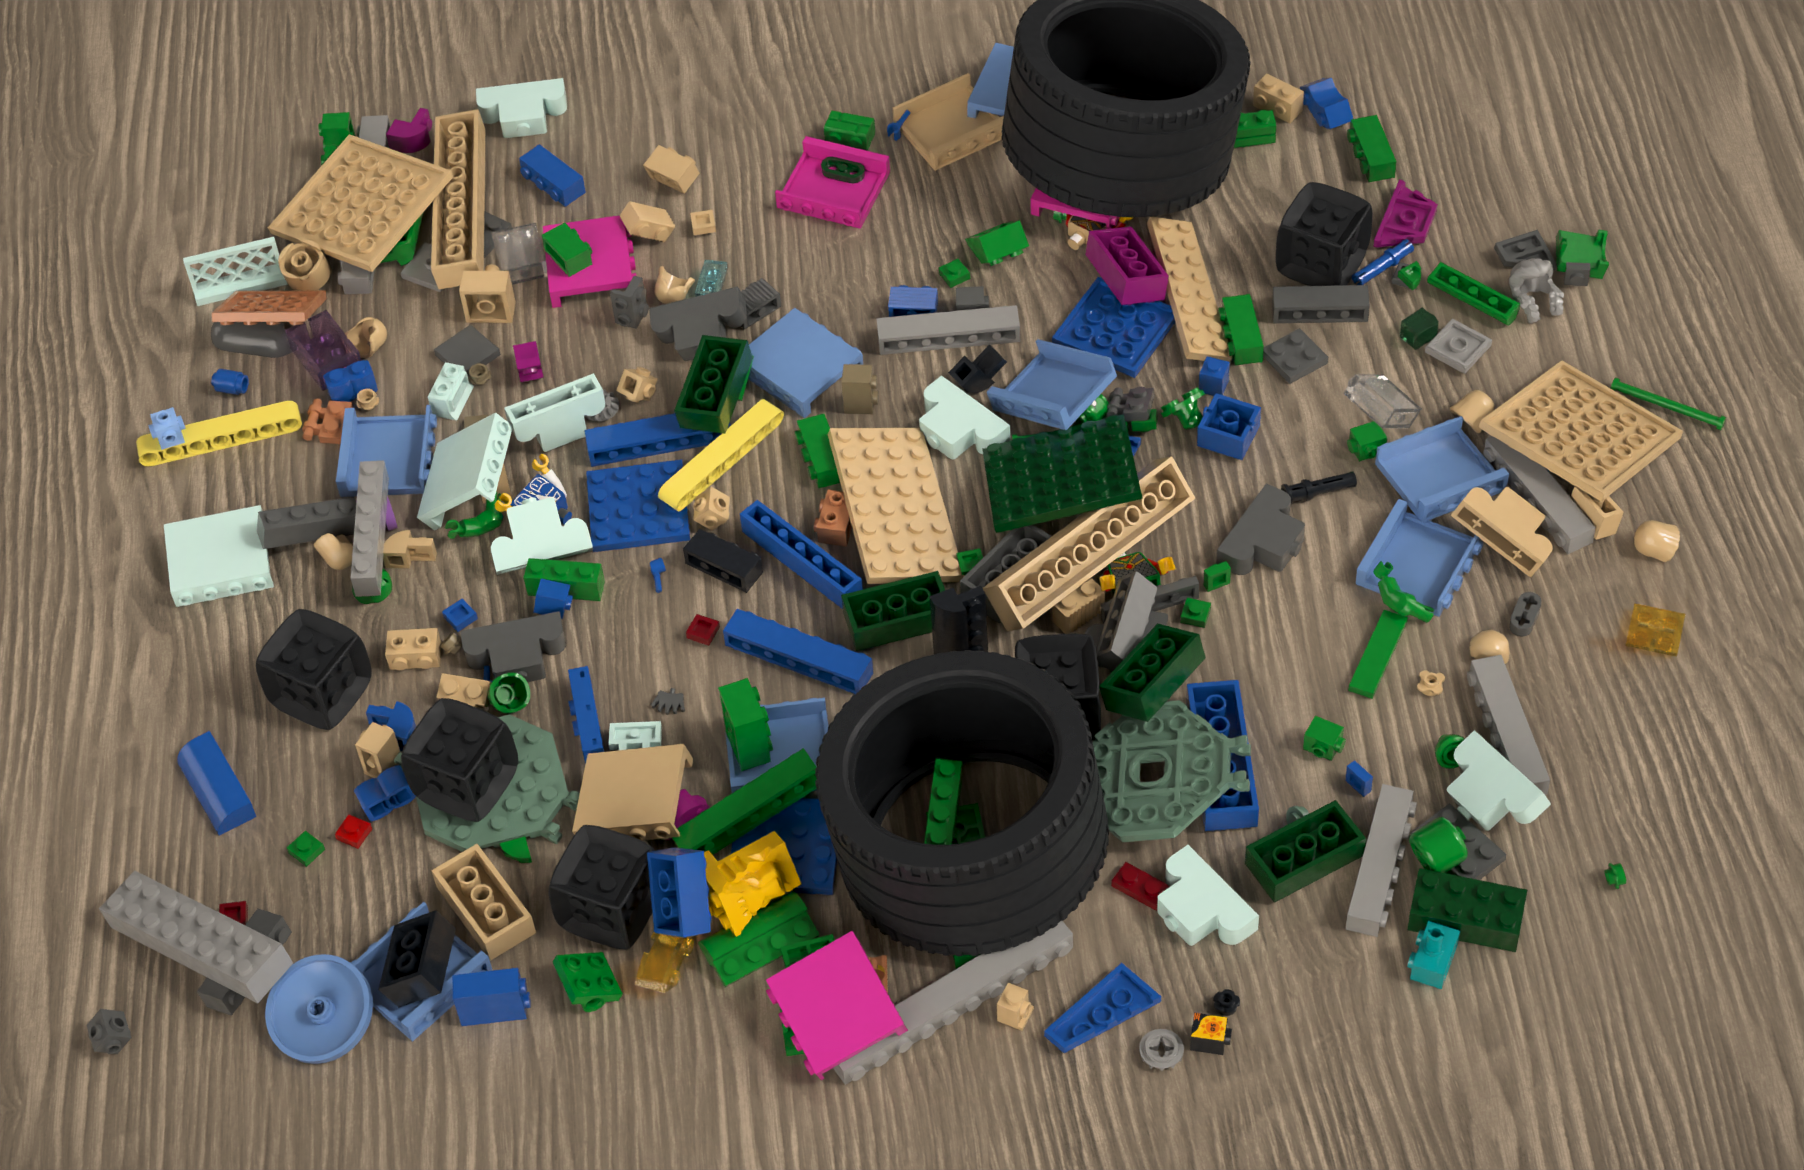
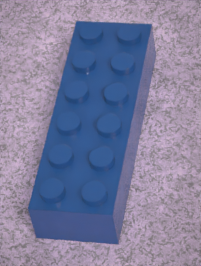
M1239 680L1187 684L1186 705L1195 715L1201 716L1212 725V728L1220 734L1223 733L1228 738L1247 735ZM1231 753L1230 773L1245 770L1246 779L1250 781V791L1242 792L1229 788L1202 813L1205 831L1258 827L1259 806L1251 756H1239Z

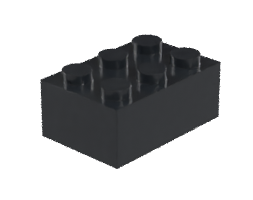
M437 910L394 925L378 990L398 1008L440 994L443 988L456 928Z

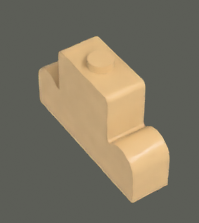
M1505 487L1494 501L1484 489L1473 488L1451 514L1454 519L1529 577L1534 575L1552 552L1551 542L1545 536L1535 534V531L1545 519V515L1509 487Z

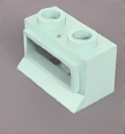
M445 362L428 395L432 414H436L437 417L458 420L474 387L468 381L464 366Z

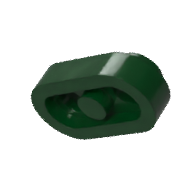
M830 156L821 163L822 174L831 179L854 184L862 181L865 177L864 166L858 162ZM830 167H836L837 169H836V170H832V169H829V168H830Z

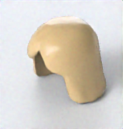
M660 266L654 290L655 296L664 304L684 300L695 279L691 277L687 280L677 278L666 272L664 266Z
M366 317L345 333V344L349 351L357 357H371L386 341L387 330L384 324L377 318Z
M1474 390L1466 394L1449 409L1453 414L1462 416L1463 420L1475 432L1481 433L1482 429L1479 428L1480 422L1494 411V403L1483 391Z
M1649 520L1643 522L1635 532V548L1645 556L1667 562L1672 559L1679 547L1680 531L1676 525Z
M327 533L314 542V548L331 568L343 570L352 565L353 543H350L345 535L341 534L335 537L333 534Z

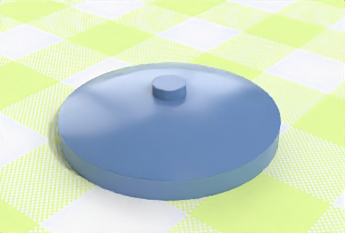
M326 954L303 958L292 964L270 990L265 1009L268 1033L282 1052L300 1062L321 1064L336 1060L352 1050L364 1036L373 1011L372 992L362 972L343 958Z

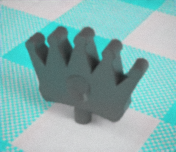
M671 688L669 693L660 690L651 706L655 708L659 704L658 712H662V709L665 707L666 715L669 714L672 707L674 714H677L679 707L684 712V695L682 693L674 694V688Z

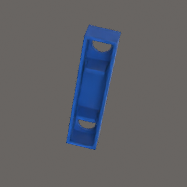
M588 666L568 670L573 700L568 702L571 716L576 715L577 718L576 721H572L575 736L580 735L585 764L589 753L604 752Z

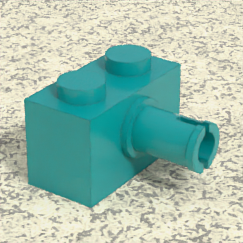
M1428 921L1425 931L1420 929L1415 944L1419 946L1417 953L1412 952L1407 967L1411 968L1410 979L1442 989L1458 946L1460 931Z

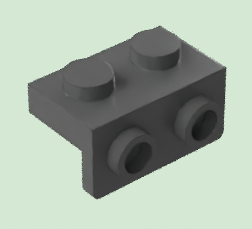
M633 276L625 292L612 289L610 296L615 323L637 329L643 317L647 316L649 305L646 301V288H644L643 278Z

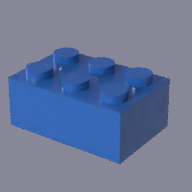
M674 847L647 852L654 933L684 938L711 932L710 923L712 918L708 903L709 887L706 881L705 869L707 863L704 851Z

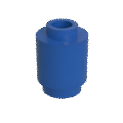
M218 369L212 375L211 384L216 392L239 395L240 393H246L249 378L242 372Z

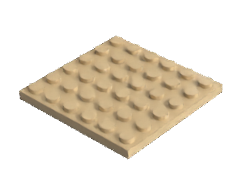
M349 134L269 225L268 229L271 234L294 243H301L300 240H311L319 245L322 253L373 272L453 178L451 170Z
M1564 361L1557 363L1484 417L1479 425V428L1489 435L1497 438L1601 502L1681 439L1683 433L1681 429Z

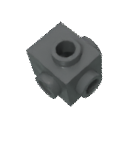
M100 1009L87 1024L88 1035L94 1052L118 1054L131 1039V1032L123 1011Z

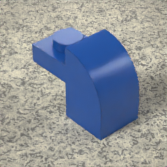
M397 701L394 709L386 706L369 705L366 711L369 725L374 722L381 726L387 725L393 729L399 749L403 751L407 740L416 728L410 708L404 703Z

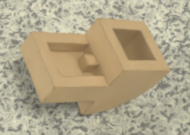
M410 530L397 532L384 543L383 561L386 568H410L411 561H436L437 552L433 538H412Z

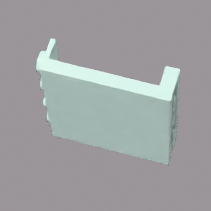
M494 413L437 443L417 515L419 520L435 531L441 528L445 511L479 494L490 502L494 501L513 428L509 422L497 413Z
M261 505L164 524L170 592L176 607L274 587L270 574L268 550L262 548L257 534L258 512L262 511Z

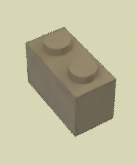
M844 364L841 381L844 413L873 414L874 405H878L879 391L874 390L877 389V375H873L872 365Z

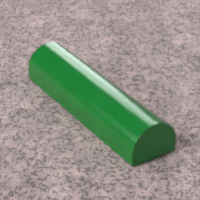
M1442 262L1436 266L1427 278L1428 284L1508 326L1514 322L1519 313L1520 303Z

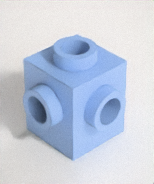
M173 407L150 414L153 424L148 426L152 438H158L162 450L185 443L181 430L186 428L182 416H176Z

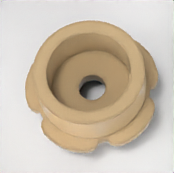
M363 389L358 392L356 401L358 408L372 410L379 404V397H377V394L372 389Z

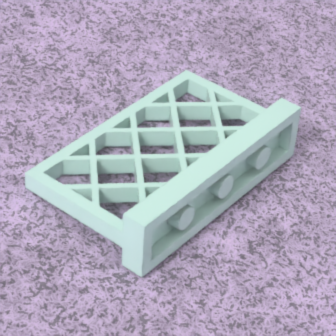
M274 237L183 258L197 306L226 300L235 291H263L288 285L280 271L278 263L279 251ZM272 246V249L267 254L260 251L263 247ZM239 253H249L245 259L237 257ZM255 256L262 258L259 264L250 261ZM217 258L226 259L222 265L214 262ZM232 261L240 264L236 270L228 267ZM269 261L275 263L274 265L265 266ZM196 263L204 264L200 270L190 266ZM209 267L217 269L214 275L206 273ZM245 267H249V268H252V269H253V270H249V271L242 272V271L245 269ZM223 272L231 274L228 276L220 277ZM200 278L207 279V281L197 283Z

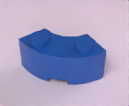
M1322 78L1300 86V90L1304 91L1303 104L1307 105L1319 126L1332 129L1351 122V119H1353L1348 99L1338 92L1332 78Z

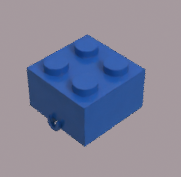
M1215 393L1209 407H1205L1203 410V418L1197 430V446L1243 460L1260 427L1261 407Z

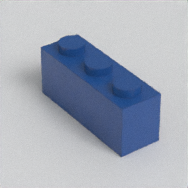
M540 144L519 158L522 176L527 180L530 179L540 190L547 192L554 201L560 202L565 207L586 193L583 176Z

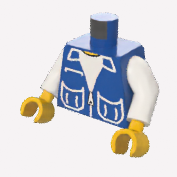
M540 454L539 459L543 462V465H539L534 459L532 467L535 471H541L543 474H537L513 501L508 494L502 493L499 496L501 501L497 500L495 503V509L499 512H507V509L510 507L522 505L523 500L536 498L538 501L552 497L555 499L560 522L565 525L572 518V513L567 510V494L554 471L547 468L549 462L547 456Z

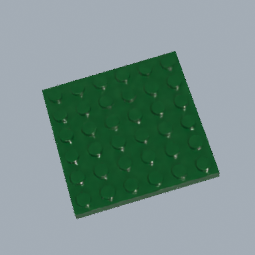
M1124 414L1119 416L1111 415L1106 419L1097 421H1086L1081 425L1069 427L1067 430L1059 429L1051 432H1040L1034 436L1015 438L1009 442L993 443L987 448H982L993 525L996 533L1143 499Z

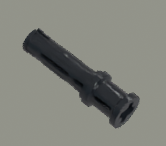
M1351 471L1315 481L1303 479L1301 483L1282 484L1281 490L1289 494L1292 504V502L1304 499L1305 501H1310L1316 495L1356 487L1357 479L1355 473Z

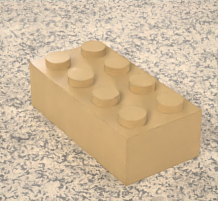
M478 844L431 870L437 889L483 952L489 956L490 961L536 934L532 916Z

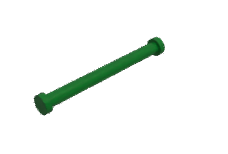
M1616 377L1610 388L1615 392L1619 391L1717 426L1716 429L1720 431L1723 429L1726 421L1725 416L1721 415V417L1625 384Z

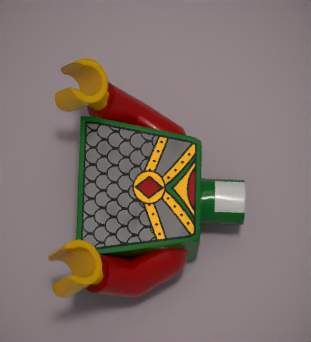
M1124 552L1107 565L1108 570L1100 577L1099 585L1101 586V591L1109 592L1112 590L1114 596L1119 578L1137 571L1155 586L1161 585L1160 576L1167 574L1168 571L1176 570L1172 557L1162 558L1157 563L1147 559L1141 552L1129 555Z

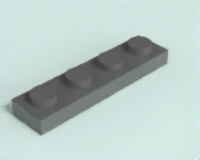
M1197 577L1182 578L1173 583L1156 586L1158 588L1151 611H1158L1185 603L1186 598L1199 599V581ZM1112 599L1101 603V620L1103 624H1105Z

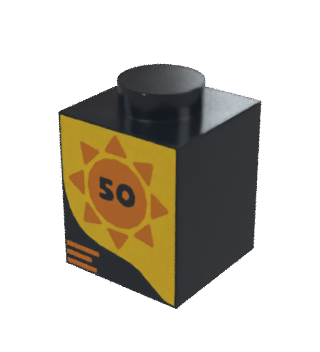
M1194 1013L1190 1050L1223 1055L1225 1045H1230L1232 1029L1227 1028L1228 1017Z

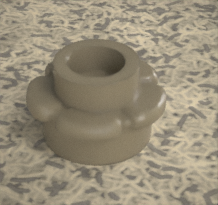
M477 363L469 369L470 376H468V379L472 384L483 385L491 378V372L488 371L487 366Z
M451 632L440 645L444 650V654L451 652L454 655L462 647L461 635L458 636L455 632Z

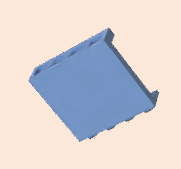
M995 43L967 102V117L976 119L979 111L1004 116L1013 46Z
M796 308L792 309L749 344L754 358L748 379L803 418H806L811 413L810 403L842 377L844 364L863 365V355L858 348L850 346L840 336L834 335L824 325H819L808 314L802 313Z
M1037 339L1035 342L1039 354L1005 389L992 386L987 391V395L994 411L1067 430L1117 377L1110 357Z
M426 405L425 415L357 417L355 408H345L336 476L340 497H355L357 495L360 462L382 460L385 462L389 477L388 495L424 493L430 471L429 465L432 464L433 460L431 447H435L433 428H437V416L432 414L430 405Z
M1462 416L1447 420L1433 427L1425 428L1420 432L1406 435L1401 439L1385 443L1377 448L1375 465L1402 499L1408 502L1407 505L1421 523L1454 511L1473 488H1482L1490 496L1501 493L1507 487L1509 473L1505 468L1495 470L1461 429Z
M1398 499L1357 568L1356 584L1380 593L1378 582L1381 579L1377 578L1373 571L1380 561L1383 562V565L1386 562H1390L1393 570L1388 577L1395 578L1401 591L1414 595L1416 601L1434 609L1433 615L1440 617L1443 609L1450 607L1454 590L1459 591L1463 582L1462 576L1464 572L1469 573L1473 564V556L1480 554L1483 541H1480V538L1476 535L1471 537L1429 520L1421 523L1416 515L1407 512L1408 502Z
M810 698L802 701H785L779 704L760 705L765 707L769 718L767 723L770 728L771 736L769 737L773 746V751H770L771 762L741 772L726 735L732 793L802 748L805 749L816 765V759L820 756L819 747L823 744V736L828 732L825 698Z
M423 902L417 908H413L401 922L429 913L427 904ZM392 926L385 936L378 942L371 944L363 955L350 963L358 968L367 979L372 992L373 1007L413 1042L454 1005L452 975L493 970L489 956L482 950L477 954L455 935L442 992L398 1008L378 990L394 928Z

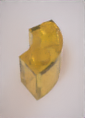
M653 933L650 939L654 943L650 952H644L635 985L666 993L675 987L680 978L679 969L684 959L693 950L694 939H691L692 936L683 938Z

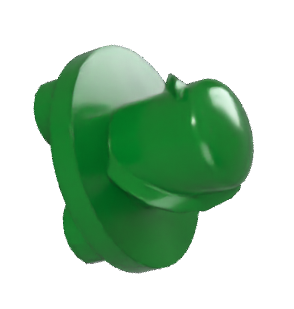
M1196 387L1181 395L1184 400L1178 402L1175 399L1162 406V417L1164 418L1170 414L1177 416L1185 430L1199 426L1203 415L1197 406V399L1205 395L1203 389L1199 390Z

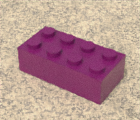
M1132 227L1089 231L1085 255L1121 305L1165 300L1169 275Z

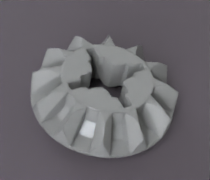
M604 389V409L597 415H585V417L592 421H605L612 418L619 410L618 398L615 397L613 392L607 393Z
M1155 1029L1148 1032L1142 1038L1139 1052L1142 1062L1145 1061L1150 1068L1155 1067L1163 1071L1165 1068H1174L1179 1061L1181 1062L1184 1045L1181 1038L1173 1031ZM1160 1042H1163L1164 1049L1166 1050L1163 1057H1160L1157 1051Z

